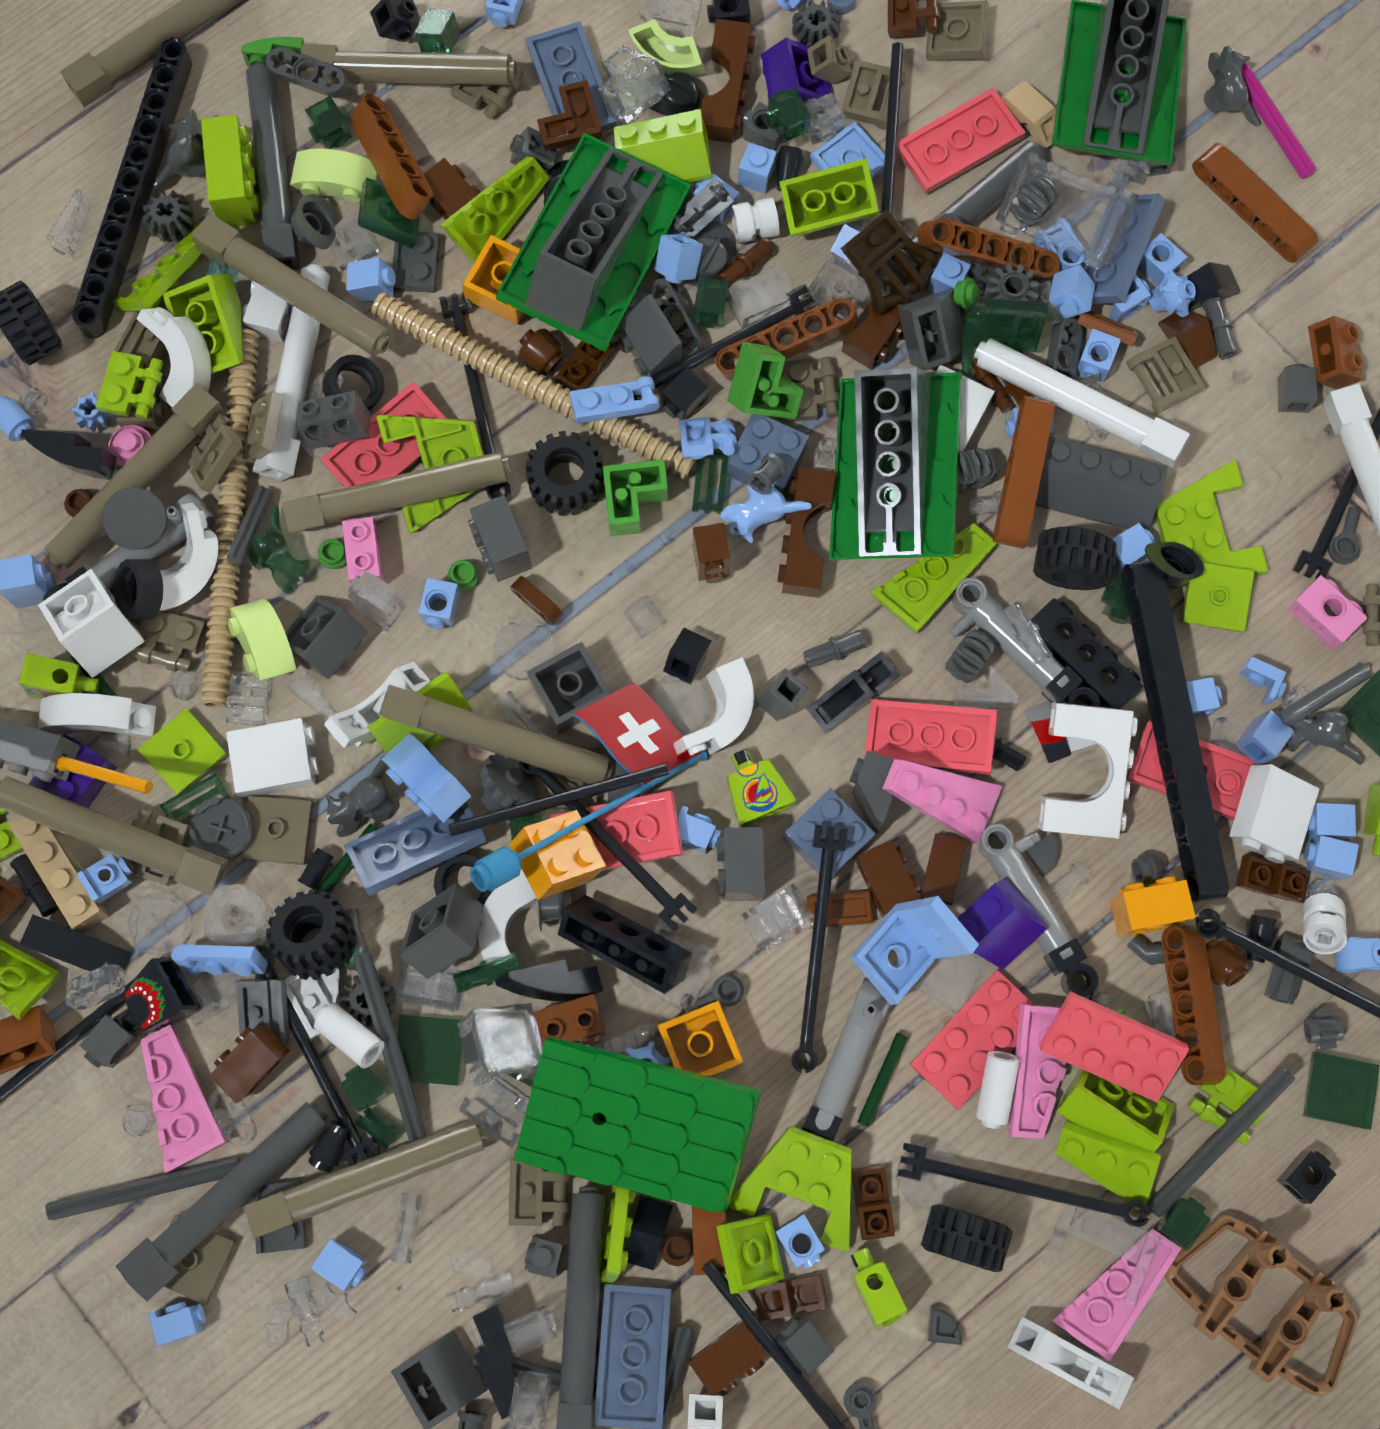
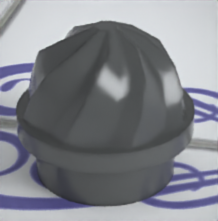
M1141 854L1138 858L1133 859L1131 863L1132 875L1137 883L1154 884L1156 880L1164 875V864L1156 855Z

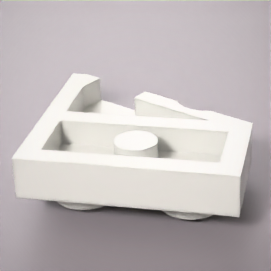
M338 967L332 970V975L327 977L325 974H322L321 978L313 980L311 976L307 980L300 979L298 975H291L286 978L287 996L310 1039L321 1035L314 1029V1016L322 1006L336 1003L341 1007L340 969Z

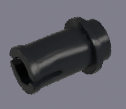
M319 848L314 853H310L312 858L297 880L313 890H316L328 866H333L331 861L334 857Z

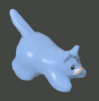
M773 484L772 490L767 495L757 493L749 485V499L743 503L727 506L721 512L720 517L724 521H731L728 527L730 534L737 535L752 543V533L757 527L774 522L783 517L785 513L809 510L812 505L801 500L787 502L782 493Z

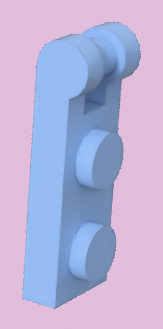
M642 377L633 382L570 391L569 399L575 423L656 411L660 405L658 397L653 394L655 389L653 378ZM641 394L642 399L634 401L633 395Z
M182 944L175 947L171 953L172 959L176 964L182 966V970L190 977H195L201 972H208L213 975H221L222 972L236 973L241 976L265 974L268 962L255 947Z

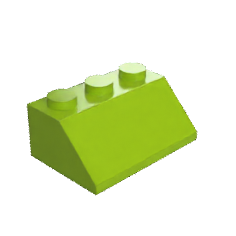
M701 109L614 127L615 148L687 183L712 179L708 134Z
M867 158L779 182L791 238L879 215L877 198Z
M446 671L415 692L473 712ZM380 717L367 727L386 754L408 733L421 742L426 749L430 748V750L437 748L446 740L444 736L385 717Z
M1079 1069L1064 1093L1057 1112L1071 1123L1155 1152L1163 1142L1175 1105L1162 1096L1158 1102L1152 1101L1083 1069Z

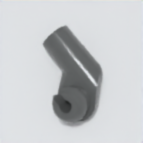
M1137 934L1127 944V947L1149 965L1165 964L1162 944L1149 945Z

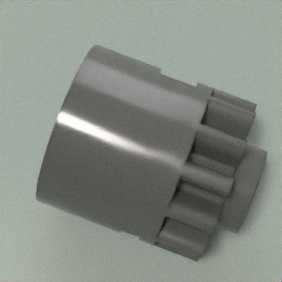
M1007 263L1005 270L996 268L994 275L988 279L980 303V314L985 324L997 332L1011 333L1021 329L1028 322L1037 300L1039 282L1032 281L1033 271L1027 274L1023 273V265H1019L1017 270H1014L1012 265Z

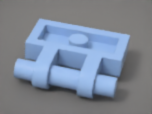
M710 417L680 420L683 458L701 459L707 455H714L713 449L719 448L727 456L734 454L735 447L737 446L736 430L730 419L723 418L721 421L710 422Z

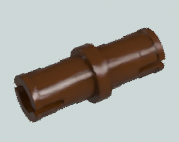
M761 239L745 254L740 253L737 255L735 262L717 275L719 284L724 289L730 290L744 276L752 275L755 272V267L773 254L771 246Z

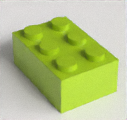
M237 114L201 119L208 201L215 216L232 227L257 224L256 212H260V202L258 195L254 194L253 186L258 185L255 167L251 165V159H255V151L252 140L249 141L247 127L241 126Z

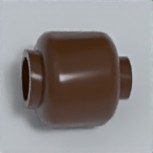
M545 328L539 329L536 332L530 329L519 340V343L522 345L519 350L520 358L537 373L544 371L547 374L550 373L564 358L561 354L563 351L562 344Z
M1214 938L1206 943L1211 980L1214 984H1225L1227 987H1231L1248 974L1246 968L1249 965V960L1239 946L1225 939L1220 941L1218 938Z

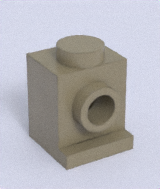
M826 36L807 49L811 74L835 85L852 74L853 61L847 48L833 42L832 36Z

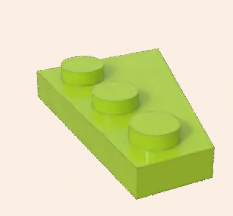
M1068 1121L1064 1123L1055 1153L1124 1201L1140 1200L1146 1204L1148 1203L1162 1157L1160 1154Z

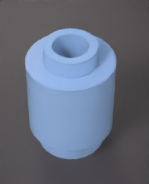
M7 396L0 397V430L10 441L25 440L21 436V430H33V419L14 399H9Z

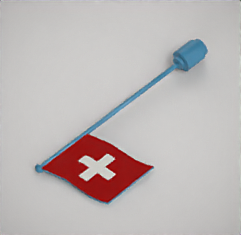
M634 683L573 713V716L592 730L616 762L628 773L666 763L669 775L640 783L641 786L518 854L507 847H501L475 862V866L470 869V876L474 885L482 892L486 890L493 891L520 875L521 859L699 760L706 761L708 759V752L703 750L690 756L689 752L686 751L677 755L673 743L684 736L674 727L655 701Z

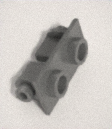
M715 177L680 209L673 225L680 233L683 231L686 236L693 239L735 200L719 179Z

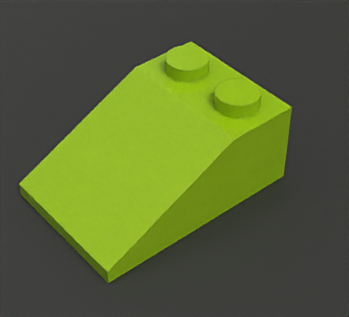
M210 274L162 293L167 309L172 316H187L201 332L209 350L211 375L243 363L241 303L231 274Z

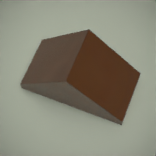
M1188 310L1189 315L1184 317L1173 313L1159 321L1158 325L1168 339L1174 336L1177 338L1195 370L1215 359L1217 352L1208 319Z

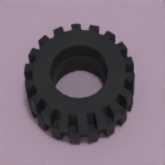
M20 280L0 291V329L24 363L30 366L62 348V341L56 329L27 284Z
M559 431L558 437H553L552 433L546 435L547 441L543 442L540 439L535 443L536 450L531 449L528 454L529 461L526 460V476L532 497H535L536 503L540 507L545 505L547 512L553 513L554 509L557 510L559 516H565V511H571V515H577V509L579 508L586 511L590 508L589 502L591 501L595 504L599 499L598 492L602 493L603 463L598 449L595 445L590 446V440L585 436L580 440L579 434L572 432L571 436H566L565 431ZM564 462L574 463L583 470L582 476L570 485H557L547 478L549 471L554 466Z
M1064 526L1046 529L1039 534L1033 572L1041 580L1065 589L1095 590L1104 588L1112 582L1117 544L1112 538L1087 528Z
M309 890L308 894H304L301 891L296 893V897L293 899L290 896L284 900L285 904L282 907L279 905L274 910L276 915L268 920L270 928L266 929V937L269 939L267 944L275 957L293 976L298 975L300 979L307 980L309 976L313 980L321 978L322 974L328 977L333 974V969L336 967L340 969L345 965L342 961L345 958L349 959L351 957L352 951L349 948L355 947L357 940L354 938V935L357 933L353 921L336 898L330 897L324 891L318 893L316 890ZM317 927H322L316 937L308 942L301 943L308 932Z
M937 1204L931 1206L921 1246L925 1250L988 1271L1000 1272L1003 1270L1013 1231L1005 1224L956 1208Z

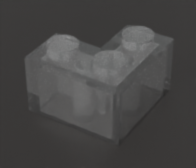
M624 45L602 63L609 80L598 91L610 117L625 125L638 120L641 114L653 104L659 102L671 90L659 61Z

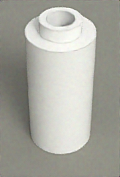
M338 1004L324 1005L316 1012L314 1016V1029L361 1068L371 1066L379 1058L384 1049V1042Z
M989 1051L987 1053L976 1118L981 1120V1124L985 1127L999 1129L1001 1125H1006L1009 1122L1020 1058L1013 1054L1001 1051Z

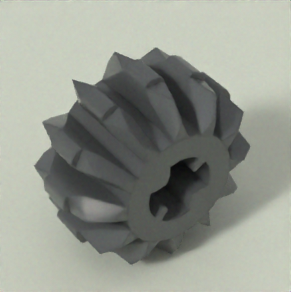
M810 0L808 7L801 4L798 8V13H795L792 18L793 37H797L798 43L807 44L808 47H811L828 35L833 37L834 42L835 38H838L840 35V15L835 14L834 5L826 8L824 0L819 5Z
M1042 173L1032 177L1028 183H1025L1024 187L1013 199L1010 211L1021 224L1032 227L1038 224L1052 209L1060 197L1061 191L1052 179Z
M161 190L159 198L156 199L150 196L151 204L143 205L145 213L143 222L145 226L148 227L150 235L153 237L158 236L164 243L169 237L177 243L178 235L187 236L186 228L194 227L192 218L195 213L193 208L189 206V201L184 195L179 197L174 190L168 196Z
M977 448L975 450L970 449L964 453L960 452L958 457V493L970 492L976 488L980 489L981 486L987 485L995 479L997 473L996 464L989 450Z
M975 628L969 630L947 660L945 669L957 680H961L966 684L971 682L993 653L995 642L989 639L988 635L979 632Z
M355 975L353 980L357 986L353 988L351 985L345 984L344 989L351 994L350 996L340 997V1002L351 1004L344 1010L350 1015L354 1014L353 1017L359 1022L363 1019V1025L366 1028H370L372 1018L369 1008H366L367 1006L361 1003L365 995L359 976ZM380 975L379 980L386 1003L396 1004L397 999L395 997H386V995L394 990L393 985L390 984L383 987L386 978ZM388 1009V1010H389V1013H390V1016H392L393 1011H391L390 1009Z

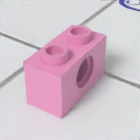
M373 517L342 521L348 579L353 589L361 590L385 586L378 527Z
M1320 575L1287 609L1334 651L1368 617L1363 614L1362 608L1356 602L1348 600L1339 592V587L1332 580L1325 579ZM1324 605L1334 610L1335 617L1329 616L1325 612Z

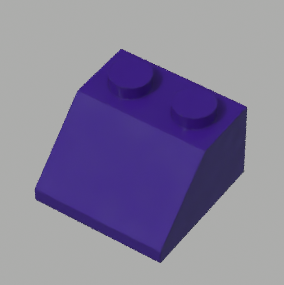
M787 37L761 54L763 74L766 80L768 100L771 107L789 114L833 107L835 103L831 84L811 74L807 52L809 47Z
M65 733L63 734V737L80 745L75 760L115 771L117 766ZM74 772L69 773L66 781L53 778L51 783L33 777L29 783L31 786L87 808L90 807L106 784L105 781Z
M1007 879L993 884L957 918L979 944L974 953L1002 970L1049 929L1048 925Z

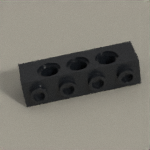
M1053 598L1027 622L1024 629L1064 667L1067 665L1071 667L1084 680L1079 687L1091 688L1097 693L1100 700L1099 707L1121 709L1142 689L1143 685L1140 683V677L1131 668H1125L1117 660L1118 656L1109 646H1103L1095 638L1094 631L1084 623L1081 625L1073 617V611L1064 602L1059 603ZM1055 629H1065L1069 633L1070 639L1064 640L1059 638ZM1085 650L1089 652L1092 661L1085 662L1081 660L1078 656V651ZM1100 673H1110L1113 676L1114 683H1105L1101 679Z
M587 895L582 896L564 908L557 934L663 994L668 993L685 980L692 952Z

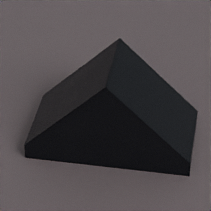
M1208 262L1187 276V280L1194 284L1196 290L1195 301L1190 302L1188 306L1190 311L1203 307V302L1210 298L1220 297L1223 300L1238 295L1241 292L1228 265Z
M641 1196L631 1226L630 1237L625 1247V1251H628L627 1263L654 1270L673 1205Z

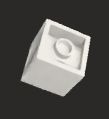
M89 569L38 604L60 643L92 678L145 642L132 620L126 618L117 607L115 596L92 569Z

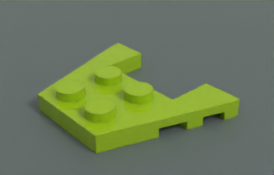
M388 415L376 416L383 444L415 436L424 469L483 455L474 421ZM477 489L402 506L408 532L416 531Z
M1236 460L1225 464L1159 503L1155 512V519L1162 543L1175 542L1192 549L1203 563L1254 570V575L1262 576L1266 575L1269 570L1261 545L1231 552L1214 499L1216 494L1240 490L1243 487Z
M789 1125L767 1151L755 1169L746 1176L743 1183L732 1193L728 1207L754 1217L765 1187L830 1211L820 1237V1242L848 1253L850 1247L852 1149Z

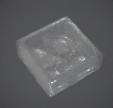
M835 253L830 255L808 287V292L803 295V297L811 295L813 302L805 307L807 309L812 306L818 307L836 298H847L853 303L858 318L871 301V296L865 279L858 275L859 272L854 265ZM877 277L882 290L883 280ZM843 290L848 292L847 296H839L837 293H842ZM845 309L839 311L835 319L841 321L847 319L850 311Z

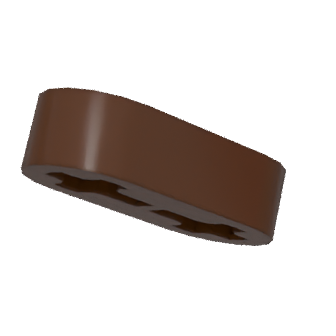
M520 576L510 586L512 592L549 625L553 626L563 615V612L553 601L523 576Z

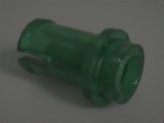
M367 1108L363 1112L365 1118L360 1115L356 1125L377 1141L376 1145L378 1147L383 1146L387 1149L399 1135L395 1130L396 1126L393 1124L388 1125L371 1108Z

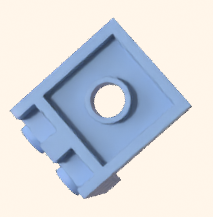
M939 896L895 904L850 958L888 1003L896 1005L935 959L972 954L979 944ZM891 949L898 956V962L895 967L888 961V954Z

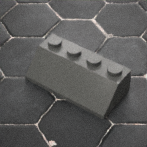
M1049 436L1035 506L1127 530L1140 523L1143 529L1149 530L1162 495L1168 466Z

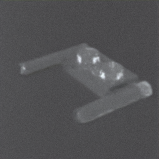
M1064 1204L1043 1257L1042 1266L1049 1270L1055 1267L1066 1235H1071L1136 1264L1124 1296V1302L1127 1305H1136L1161 1237L1105 1213Z

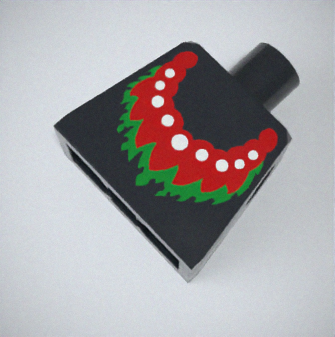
M172 957L152 958L125 989L123 999L130 1011L122 1016L121 1022L130 1032H135L138 1028L144 1033L156 1032L168 1025L176 1024L201 1009L190 986Z

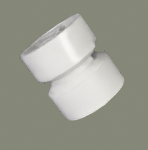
M773 197L756 200L753 206L748 202L731 205L733 230L738 244L754 241L756 235H759L762 239L779 236V220Z
M1329 893L1315 894L1306 899L1303 904V942L1312 952L1318 954L1337 953L1347 943L1346 907L1342 899L1336 895Z

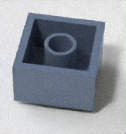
M752 414L735 447L734 454L731 455L727 463V476L749 485L747 482L749 472L756 470L761 465V460L767 453L775 454L784 461L787 467L785 474L781 478H777L773 483L774 487L784 496L791 482V477L794 476L807 450L809 435L767 416Z
M830 788L785 831L783 839L819 874L822 848L812 847L815 824L822 825L821 838L826 839L828 826L835 827L834 840H839L841 827L847 828L845 851L835 850L833 879L873 840L876 833Z

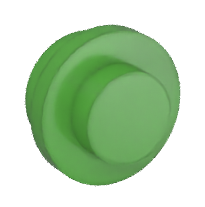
M965 278L963 281L959 280L954 288V301L964 309L972 308L974 303L978 301L979 287L973 278Z
M333 538L324 541L320 545L318 559L324 567L338 569L346 564L343 541Z
M458 560L450 566L448 579L449 582L458 584L460 590H469L477 584L479 572L473 562Z

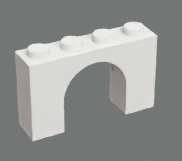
M1052 702L1049 734L1094 741L1106 755L1108 774L1103 786L1095 794L1084 799L1076 800L1041 796L1039 829L1042 831L1119 839L1120 831H1124L1126 827V812H1122L1123 801L1128 800L1130 793V781H1126L1127 768H1132L1134 751L1129 749L1131 736L1135 737L1137 731V718L1133 717L1134 711Z

